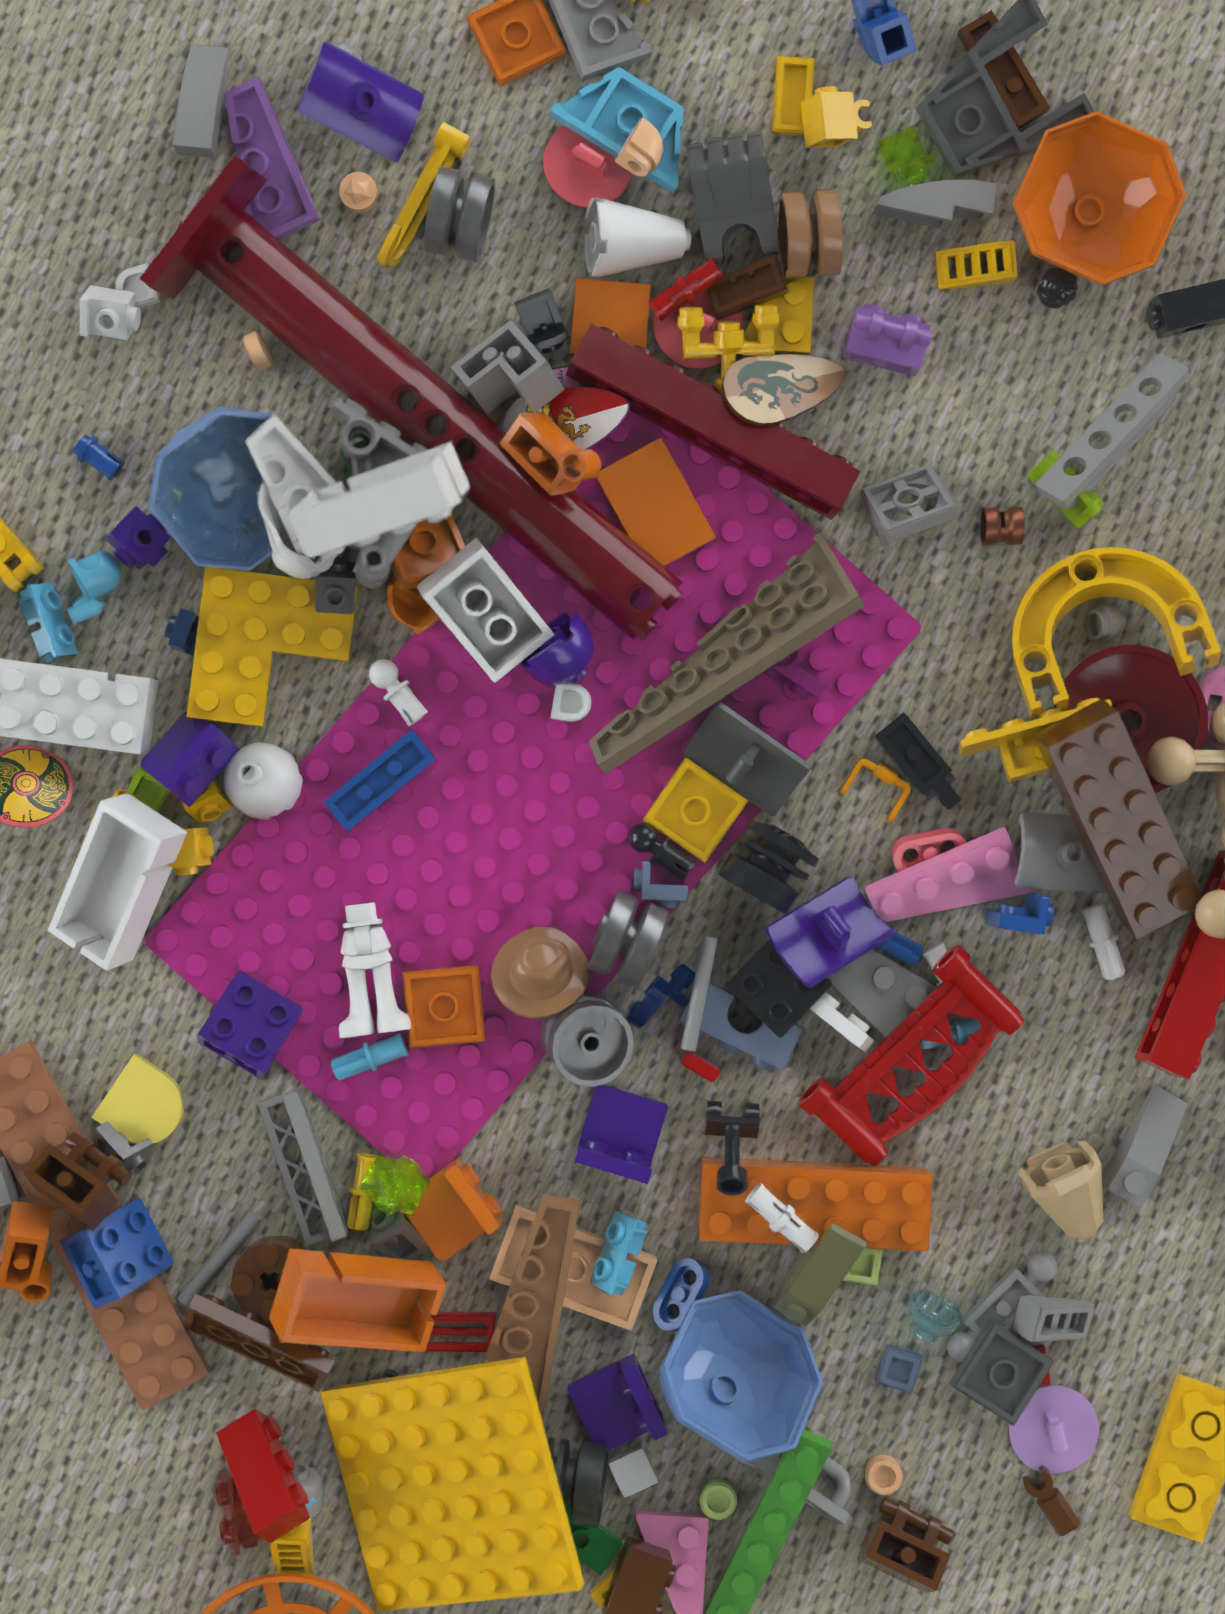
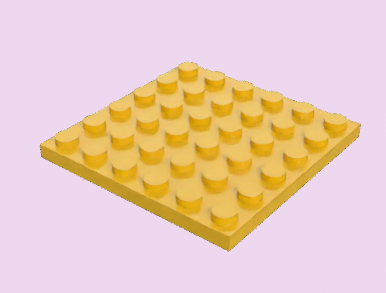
M526 1357L327 1387L320 1392L378 1612L575 1592L585 1585Z

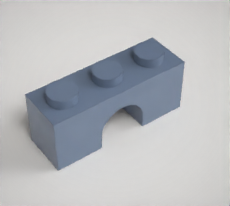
M709 982L699 1038L703 1039L707 1033L719 1039L718 1047L734 1055H738L739 1051L742 1050L753 1056L751 1060L753 1064L772 1072L774 1066L784 1070L803 1030L801 1026L795 1024L782 1038L775 1035L761 1020L751 1029H737L728 1021V1008L734 998L733 993ZM691 993L679 1015L680 1021L686 1023Z

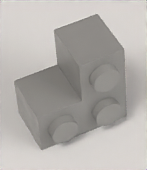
M512 320L451 366L468 393L486 415L516 392L535 413L565 390L547 360Z

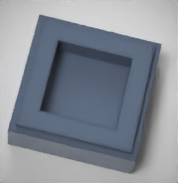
M885 1344L875 1376V1382L912 1393L923 1356Z

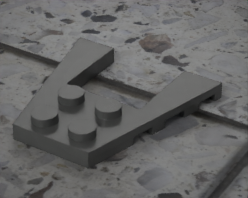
M1017 0L916 107L919 116L952 175L1037 149L1046 130L1094 112L1087 96L1083 93L1022 132H1019L984 65L1048 25L1036 0Z

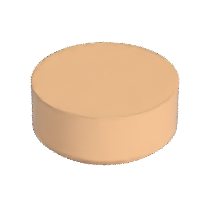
M256 330L245 335L243 339L244 346L256 369L263 371L274 366L272 356L259 331Z
M877 1455L867 1462L864 1469V1478L868 1487L874 1493L890 1495L901 1486L903 1472L899 1463L893 1457Z

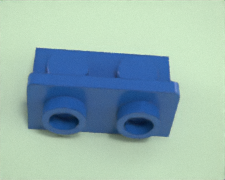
M1028 893L1025 908L998 903L997 910L987 909L985 924L1001 929L1045 935V928L1050 927L1052 924L1054 906L1049 904V896Z

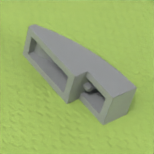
M191 44L181 84L173 146L180 155L217 157L219 127L223 123L229 48Z
M977 180L924 182L880 196L875 204L873 214L944 230L950 225L953 216L986 223L993 213L999 184Z

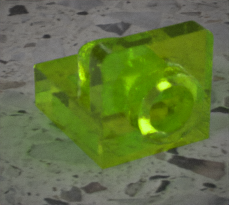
M913 126L889 136L877 144L896 186L907 182L908 186H912L929 176L928 171L935 160L932 154L926 155Z

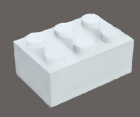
M477 538L472 540L416 586L426 602L494 683L555 635Z

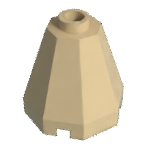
M1076 1141L1079 1148H1070L1068 1142H1061L1030 1157L1026 1161L1029 1169L1025 1171L1021 1168L1018 1176L1023 1187L1069 1238L1087 1239L1095 1235L1104 1222L1101 1163L1096 1151L1086 1141Z

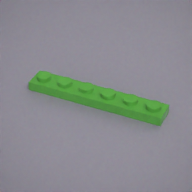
M803 1429L796 1448L783 1453L703 1614L749 1613L832 1451V1441Z

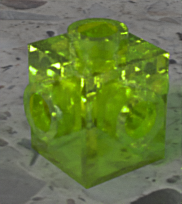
M377 1155L359 1188L374 1202L376 1207L388 1214L393 1215L396 1211L413 1214L430 1181L419 1171L420 1166L410 1158L401 1156L399 1159Z

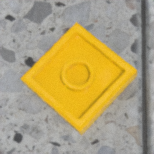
M685 757L643 818V821L706 863L748 800Z

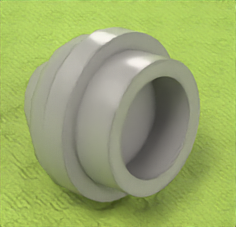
M1109 604L1098 605L1094 610H1090L1087 613L1085 619V627L1089 637L1102 643L1113 641L1126 625L1124 616Z

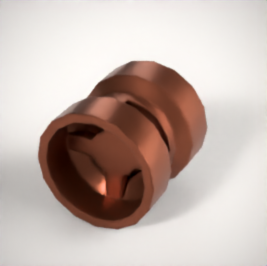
M1009 507L1006 511H998L996 508L982 509L980 517L982 545H996L998 541H1006L1008 545H1022L1025 532V518L1022 507Z

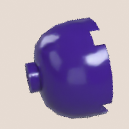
M573 611L572 618L568 613H564L548 622V627L555 635L519 663L531 677L541 683L560 685L569 681L571 684L580 681L589 671L586 666L591 661L594 652L592 633L580 615Z

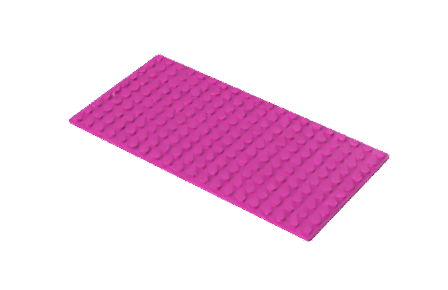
M630 410L621 424L611 434L589 448L599 456L601 470L661 437L716 536L714 540L665 566L683 582L678 588L682 595L669 610H666L664 607L659 610L653 618L658 623L644 640L639 636L635 640L630 638L506 531L488 550V553L546 624L564 613H568L572 618L573 611H575L588 626L594 643L593 657L586 666L589 669L588 673L575 683L583 686L590 694L591 709L588 715L577 722L551 719L556 685H547L535 680L520 664L494 683L440 618L421 634L415 633L391 660L399 670L398 681L400 683L405 680L410 682L408 687L425 709L428 710V713L409 727L390 700L385 701L384 696L389 692L386 689L377 688L371 682L298 765L299 774L302 775L303 782L300 796L293 807L288 811L284 810L280 814L272 816L268 820L251 818L145 938V944L214 1006H216L238 971H242L303 1008L302 1014L274 1059L418 1186L447 1166L546 1055L540 1038L543 1018L529 1019L514 1014L500 1002L494 992L491 971L493 961L500 948L510 938L534 927H551L566 933L582 949L589 962L595 947L593 941L605 912H609L618 890L637 898L638 906L632 920L635 923L638 922L645 906L650 903L656 905L657 900H642L641 891H634V869H642V861H650L653 854L635 851L629 844L628 834L634 825L646 823L643 821V818L686 756L683 754V749L717 703L700 712L688 722L680 725L607 774L598 766L589 741L620 712L623 714L627 709L631 711L636 707L643 695V691L650 685L654 688L658 687L673 673L670 667L677 660L683 664L699 649L696 643L733 609L739 608L743 604L748 605L755 598V594L759 590L758 587L766 579L772 583L788 568L785 562L793 555L799 558L815 543L812 537L818 534L757 479ZM597 479L581 481L575 491L626 534ZM828 541L827 543L865 606L799 648V654L794 664L828 685L821 697L815 699L810 696L808 701L788 689L791 682L778 675L776 680L762 672L718 701L804 761L809 758L921 630V625L916 619ZM640 588L635 591L632 601L637 609L646 610L652 604L653 598L649 590ZM788 655L785 659L779 662H786L790 658V655ZM413 729L437 760L354 828L346 831L323 801ZM748 800L706 863L670 839L668 843L690 859L695 860L696 863L691 871L687 873L685 879L681 881L676 875L654 861L650 865V884L688 885L689 893L747 828L749 820H754L762 810ZM656 830L658 840L663 843L667 837ZM375 902L377 919H382L383 923L381 926L391 945L388 951L393 959L390 962L395 999L398 1008L405 1013L406 1006L402 972L479 964L486 1041L409 1048L408 1029L378 1033L377 1001L372 969L365 970L375 1033L340 1038L339 1024L350 1014L348 981L345 968L342 967L344 955L340 953L344 931L347 930L342 925L347 923L345 906ZM663 908V909H666V910L669 911V912H668V916H669V915L671 914V912H672L675 908ZM618 955L612 970L606 975L589 969V981L585 991L600 994L618 974L623 957ZM398 1033L402 1034L409 1056L377 1066L378 1070L375 1072L369 1069L342 1080H338L334 1075L331 1067V1061L334 1058L363 1048V1043L368 1042L371 1045L393 1037Z

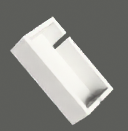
M449 442L347 479L351 489L349 492L346 491L342 481L311 491L287 516L306 558L309 559L321 555L323 559H328L342 553L345 550L344 546L356 543L358 547H363L377 541L380 538L379 534L392 530L393 535H398L411 530L416 526L415 522L428 518L429 522L432 523L448 517L452 514L451 509L453 506L461 502L460 497L470 485L454 447Z
M0 658V736L147 755L151 746L159 681L145 677L115 675L107 672Z
M128 793L101 800L47 931L73 949L82 946L80 953L106 971L132 961L172 870V867L167 864L176 861L188 832Z

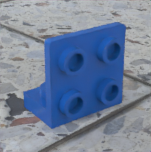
M140 1198L132 1200L106 1216L93 1232L86 1227L59 1241L94 1309L121 1299L173 1265V1259Z

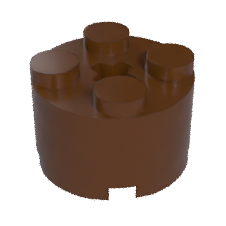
M267 1236L256 1240L243 1253L233 1270L231 1290L238 1304L246 1312L253 1314L259 1319L271 1322L269 1316L290 1248L306 1250L300 1242L288 1236ZM275 1271L280 1276L278 1280L272 1283L267 1277Z

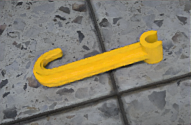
M445 122L441 124L433 141L435 149L376 257L380 265L385 268L389 266L395 267L403 259L427 215L430 196L440 167L452 168L456 159L460 161L463 159L471 144L469 135Z

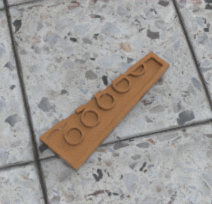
M542 1194L483 1363L526 1357L542 1418L545 1412L581 1201Z

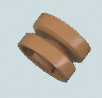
M835 188L817 189L814 191L810 200V215L806 197L801 191L781 192L779 198V236L782 268L786 279L806 277L810 269L811 253L814 268L820 276L840 274L843 261V223L839 196Z

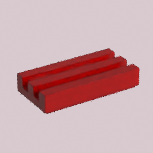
M438 1311L437 1315H431L434 1322H488V1327L433 1326L431 1335L487 1336V1342L428 1341L426 1351L487 1352L495 1330L496 1312Z

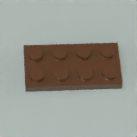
M196 1293L194 1294L187 1308L183 1325L186 1329L320 1392L335 1361L328 1357L329 1352L313 1344L305 1346L299 1343L281 1342L275 1329L271 1330L259 1324L260 1320L253 1314L246 1311L236 1313L224 1307L225 1303L221 1299L213 1295L205 1294L202 1297Z

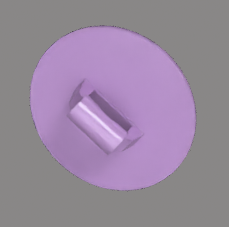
M1060 1385L1038 1388L1015 1425L1009 1424L1011 1446L1018 1458L1025 1465L1040 1472L1039 1467L1043 1465L1049 1470L1050 1474L1065 1473L1083 1464L1094 1451L1099 1437V1422L1091 1403L1078 1391Z

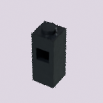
M1225 279L1158 294L1150 301L1146 317L1149 328L1156 330L1157 339L1224 324Z

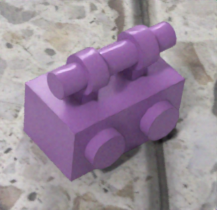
M865 304L864 308L857 306L852 317L842 358L915 377L921 368L925 349L929 346L931 340V325L922 323L923 319L913 314H901V317L886 314V309L873 304Z

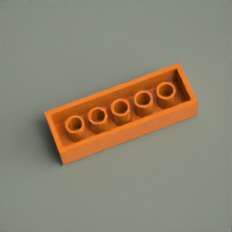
M701 1157L697 1227L699 1241L794 1245L779 1231H772L769 1228L770 1223L749 1204L745 1203L746 1197L753 1188L762 1183L784 1205L790 1204L795 1209L794 1214L813 1231L817 1232L819 1237L834 1223L866 1241L865 1248L929 1251L932 1173L926 1167L876 1165L873 1167L866 1164L740 1159V1166L747 1170L748 1188L739 1195H726L717 1189V1171L725 1165V1158Z

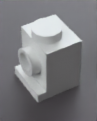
M90 285L79 300L80 336L87 337L89 334L127 340L134 330L137 331L139 328L141 310L139 307H135L134 292Z

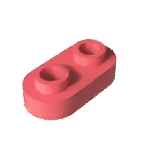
M942 828L907 835L898 839L892 846L891 860L900 872L946 852L940 850L942 843L946 841L952 842L948 850L967 842L961 833L953 828ZM907 849H915V853L911 858L903 857Z

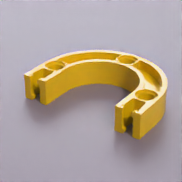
M1119 547L1096 548L1076 553L1055 563L1042 573L1024 595L1014 619L1012 632L1014 669L1030 719L1040 718L1039 715L1044 712L1040 700L1036 701L1033 689L1042 688L1046 685H1050L1055 696L1052 699L1056 708H1061L1062 712L1069 709V697L1053 653L1052 639L1057 626L1065 615L1076 606L1091 599L1119 597L1136 602L1149 610L1159 621L1165 632L1180 676L1195 671L1192 654L1188 655L1185 643H1190L1194 640H1199L1204 649L1207 668L1218 665L1221 655L1219 644L1202 600L1186 577L1170 564L1153 555ZM1082 571H1089L1095 577L1089 581H1083L1077 578L1076 575ZM1185 615L1192 618L1195 623L1190 626H1181L1175 619ZM1032 661H1039L1045 665V668L1040 672H1030L1025 666Z

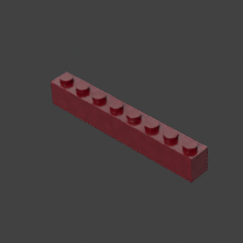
M590 325L566 372V376L586 387L612 391L625 397L630 404V411L830 520L841 510L860 473V470L854 468L852 463L845 457L840 455L832 456L820 449L819 445L812 439L798 437L790 433L782 423L773 426H757L744 422L732 413L724 401L723 395L720 394L715 386L707 382L699 383L686 376L685 371L677 365L664 364L655 359L646 348L639 345L632 346L622 341L613 330L607 327Z

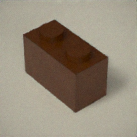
M626 1536L601 1608L602 1614H661L663 1602L659 1600L663 1588H670L676 1570V1565L672 1564L670 1550Z

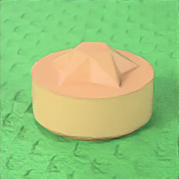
M353 172L341 181L339 195L342 203L348 210L354 213H364L375 206L378 199V190L374 180L368 174Z

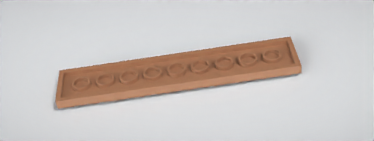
M31 1040L0 1056V1149L29 1202L52 1206L48 1237L143 1411L209 1375L211 1369L190 1330L183 1326L184 1319L159 1274L121 1299L94 1309L59 1242L68 1235L86 1228V1226L39 1193L23 1174L49 1143L67 1156L72 1149L65 1145L66 1138L73 1132L84 1138L73 1114L34 1042ZM89 1161L81 1165L91 1174L97 1169ZM108 1181L106 1185L117 1198L112 1186ZM120 1201L113 1207V1209L108 1213V1215L122 1207Z

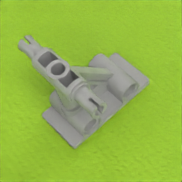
M336 399L332 405L333 419L344 426L342 432V454L344 459L352 465L353 476L427 451L426 448L417 443H414L411 447L400 440L401 433L388 423L381 421L377 425L365 417L368 412L350 399L346 403ZM355 438H363L369 445L363 449H357L349 442ZM469 486L465 493L460 497V503H463V501L467 497V494L471 486ZM414 528L398 535H393L392 530L379 534L380 538L377 541L360 547L361 551L356 557L355 567L352 571L362 586L376 589L385 584L389 577L392 562Z

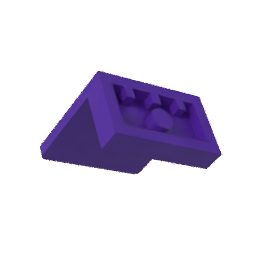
M238 971L199 1031L198 1043L263 1081L271 1068L272 1060L302 1014L303 1008L242 971Z
M604 1084L595 1086L575 1152L574 1162L648 1184L652 1173V1159L668 1105Z
M635 1353L567 1385L569 1395L592 1443L608 1444V1449L611 1450L647 1432H650L654 1441L668 1434L665 1417Z

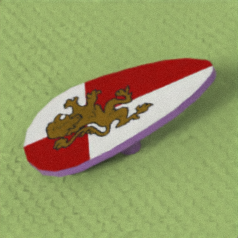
M590 387L565 388V390L535 413L544 412L580 449H589L606 438L621 424L629 413L630 404L625 397L612 391ZM522 397L517 399L506 413L503 422V430L506 433L520 414L534 413Z

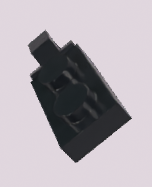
M904 712L874 736L875 740L903 774L928 801L936 796L948 810L952 809L962 800L949 785L956 780L951 773L953 770Z

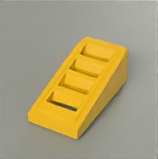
M1014 240L940 250L934 253L938 290L1012 284L1018 276ZM1002 254L1003 271L997 272L996 255ZM980 256H986L988 272L986 274H981ZM970 257L972 276L966 277L964 258ZM948 259H955L957 278L950 279Z
M311 1517L270 1543L275 1573L295 1572L314 1575Z

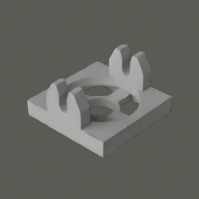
M931 464L860 489L862 500L870 514L873 530L876 537H879L882 547L939 524H947L952 522L953 519L960 517L957 504ZM894 494L893 500L883 503L889 496ZM907 495L919 497L917 501L911 504L899 503V500ZM932 498L935 508L923 512L921 507L924 501ZM901 511L908 512L911 517L902 521H895L887 518L885 515Z

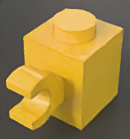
M836 86L817 88L814 90L815 95L800 102L805 148L840 147L857 139V132L872 126L871 121L864 122L858 116V111L869 107L870 102L864 99L854 102L853 92H837Z

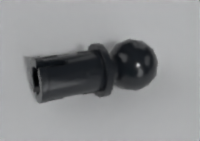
M647 823L636 824L629 831L628 841L635 851L652 853L651 863H654V861L658 862L681 881L685 879L687 873L691 871L696 863L695 860L690 859L668 843L670 841L668 837L663 843L659 841L656 830Z

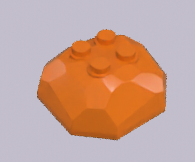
M1095 111L1044 132L1012 204L1032 255L1073 275L1103 286L1155 265L1186 197V191L1167 142Z

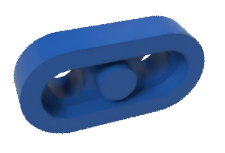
M682 1258L672 1266L653 1305V1318L661 1329L678 1331L690 1304L695 1300L703 1298L710 1283V1273L702 1261L693 1258ZM695 1272L697 1278L696 1282L692 1285L690 1274ZM676 1305L680 1310L677 1318L673 1315V1308Z

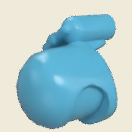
M96 551L94 554L78 561L74 557L67 560L82 593L71 602L72 606L66 608L74 624L99 615L106 603L104 600H98L97 598L113 591L121 582L122 573L120 566L112 554L106 551Z

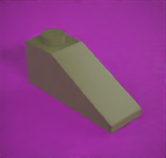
M833 1223L787 1271L773 1308L783 1313L790 1321L807 1326L825 1307L865 1249L867 1242Z

